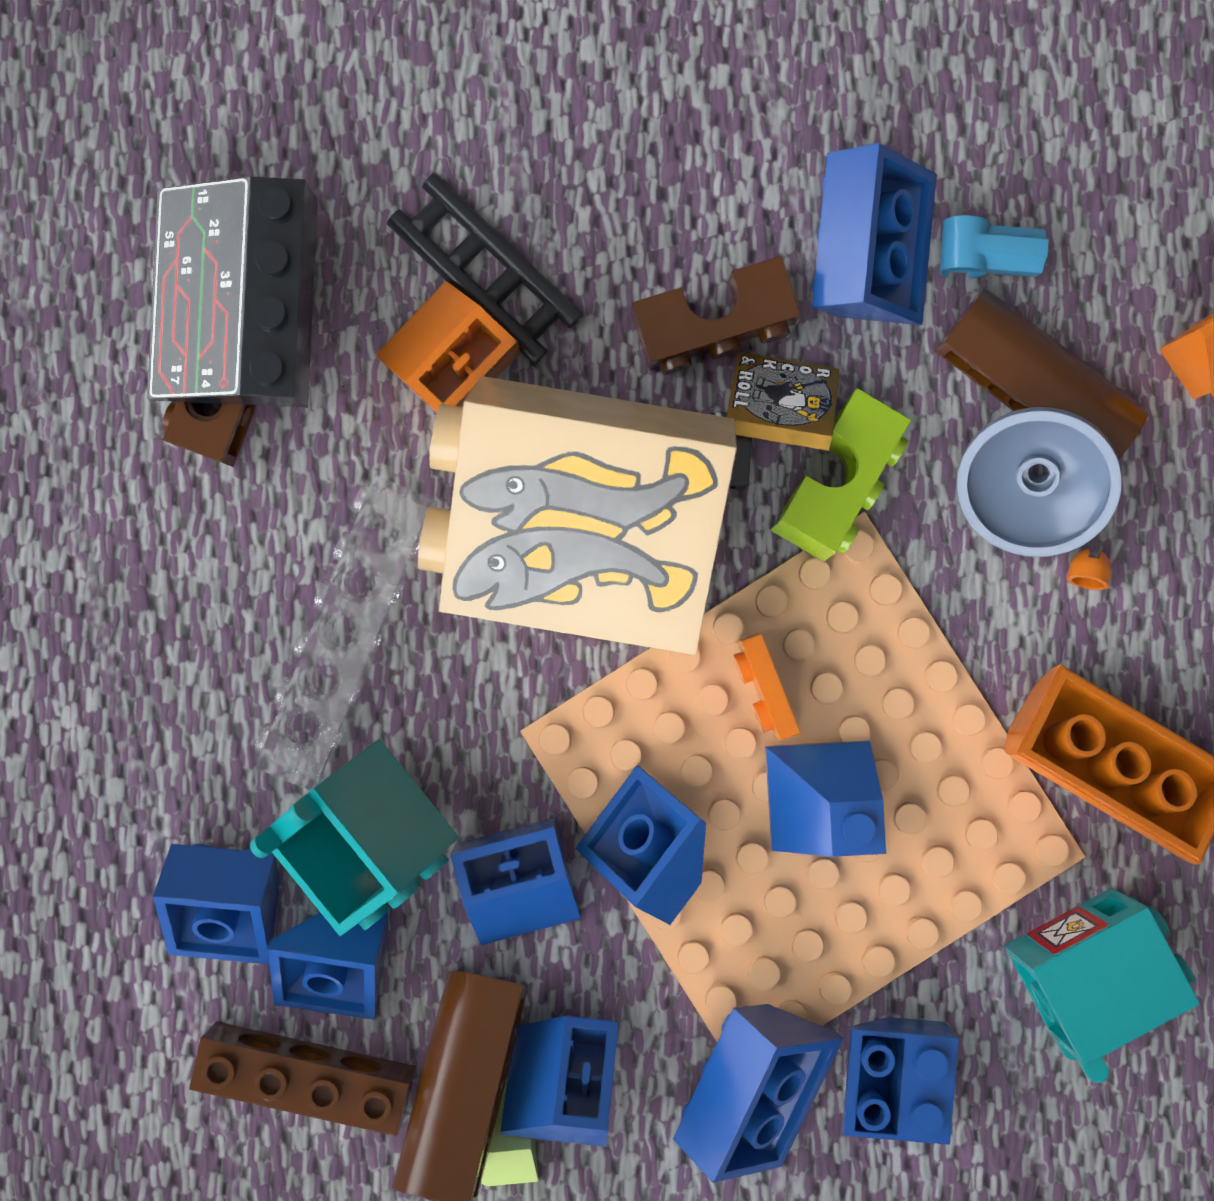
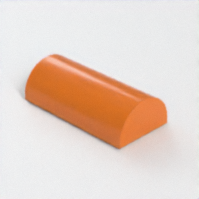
M1060 664L1048 671L1033 687L1012 722L1005 741L1006 754L1189 864H1201L1214 835V756Z

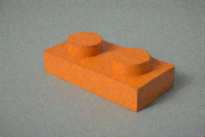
M755 633L737 640L741 652L734 654L733 658L744 684L753 681L760 701L753 703L752 706L762 731L766 733L772 730L774 737L780 741L800 734L762 634Z

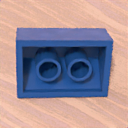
M880 143L827 153L825 176L822 181L823 198L820 227L817 232L816 270L812 283V308L841 318L922 325L936 173Z
M770 1004L733 1008L732 1012L723 1022L722 1034L711 1057L702 1068V1077L691 1100L682 1111V1120L673 1140L712 1183L782 1167L844 1038L833 1030Z

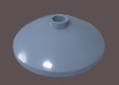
M1049 407L1016 410L988 423L968 444L960 461L957 475L959 504L972 528L986 541L1002 550L1031 557H1046L1066 553L1093 539L1104 529L1114 515L1122 487L1121 469L1117 454L1108 438L1100 429L1079 415ZM1035 464H1043L1049 470L1043 475H1035L1029 468Z

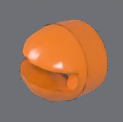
M1090 549L1078 552L1070 562L1067 582L1089 590L1108 589L1112 575V564L1107 555L1100 551L1098 557L1093 558L1089 557Z

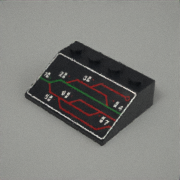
M244 177L157 189L148 400L308 408L318 198L305 179Z

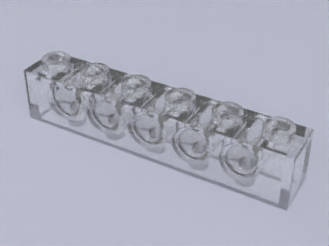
M374 475L370 485L364 483L361 486L353 505V512L357 513L358 516L351 533L346 531L342 533L333 554V560L338 561V565L332 580L325 579L316 594L313 607L319 609L312 629L305 627L296 643L294 656L299 657V661L292 677L286 675L276 692L274 704L280 706L273 724L266 723L256 741L254 751L260 754L255 766L256 769L308 790L313 789L326 779L419 551L420 536L427 509L429 507H437L438 502L433 498ZM382 521H389L395 529V539L389 547L379 550L372 544V529ZM367 568L375 577V588L370 595L361 598L354 593L351 583L357 571ZM342 616L350 618L356 629L354 639L346 646L339 644L332 634L335 621ZM321 664L329 666L335 673L336 683L329 693L319 691L313 682L314 671ZM299 713L308 714L315 722L316 732L310 741L299 738L294 731V720Z

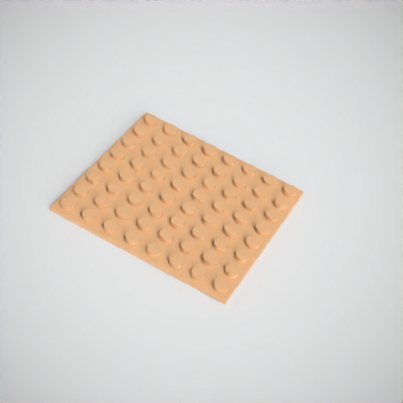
M865 512L855 518L853 524L860 527L851 546L844 554L837 551L823 562L803 550L704 613L696 655L649 648L520 730L585 834L636 766L645 770L706 822L702 883L671 925L634 907L629 901L628 903L717 1042L722 1034L724 1020L735 1007L770 1004L823 1026L1085 858L1084 853L1029 767L1006 754V731ZM755 633L762 634L800 730V734L782 741L774 737L772 730L766 733L762 731L752 706L753 703L760 701L753 681L744 684L733 658L734 654L741 652L737 640ZM870 741L883 797L886 854L830 857L772 851L765 746Z

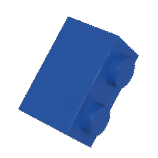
M171 844L153 894L168 955L269 964L268 947L270 941L274 938L279 887L278 868L274 854L270 853L264 858H259L251 852V849L233 850L213 848L205 844Z

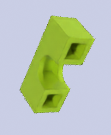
M856 388L845 401L834 420L833 435L829 451L836 454L844 464L846 471L844 486L827 487L806 475L795 487L770 531L823 562L837 551L844 554L859 532L860 527L853 524L862 507L869 510L884 487V483L879 481L878 478L885 465L888 464L893 467L905 451L909 440L902 437L911 420Z

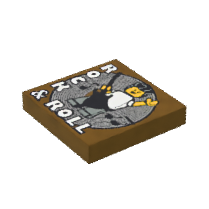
M738 352L726 417L735 420L736 435L829 451L833 435L840 369Z

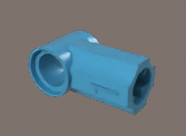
M962 215L946 218L943 220L939 274L949 277V272L968 273V278H979L986 275V273L1038 277L1043 272L1045 260L1048 256L1049 239L1046 237V230L990 225L988 219L979 216Z

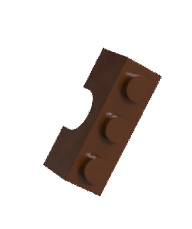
M782 255L731 271L728 285L733 297V309L729 314L720 319L707 320L694 314L686 302L682 287L632 302L631 315L649 371L661 367L664 375L675 373L692 366L691 357L710 352L712 359H718L740 351L742 349L740 342L759 336L761 343L764 344L791 334L789 326L795 325L801 314Z

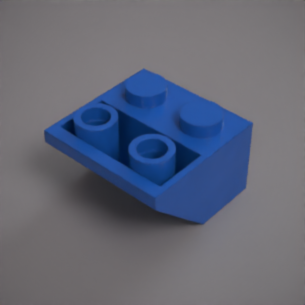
M555 817L455 844L450 854L464 908L481 945L581 919Z
M562 1016L519 1025L509 1066L500 1134L606 1147L619 1022Z
M886 1017L851 1026L842 1125L844 1136L950 1145L959 1038L945 1022Z

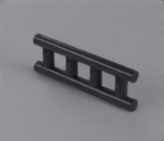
M431 174L423 183L422 188L433 199L412 220L402 210H397L388 219L387 225L445 281L482 307L517 341L520 352L533 365H536L548 352L537 339L558 318L568 328H571L583 316V313L438 174ZM447 213L470 233L449 255L427 235ZM484 248L507 268L486 291L464 271ZM521 283L543 303L523 326L500 305Z

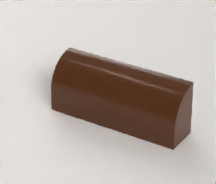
M984 286L934 350V352L1012 411L1033 407H1049L1062 409L1083 417L1100 429L1108 438L1117 454L1118 460H1120L1135 440L1148 417L1149 412L1146 408Z
M448 971L392 1189L432 1201H477L527 995L524 985L478 974Z

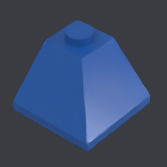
M870 741L765 746L772 851L830 857L886 854L883 797Z
M636 766L575 849L634 907L671 925L702 883L706 822L645 770Z
M320 912L273 938L268 947L274 1005L375 1020L388 941V912L365 931L359 924H356L342 936L338 935Z

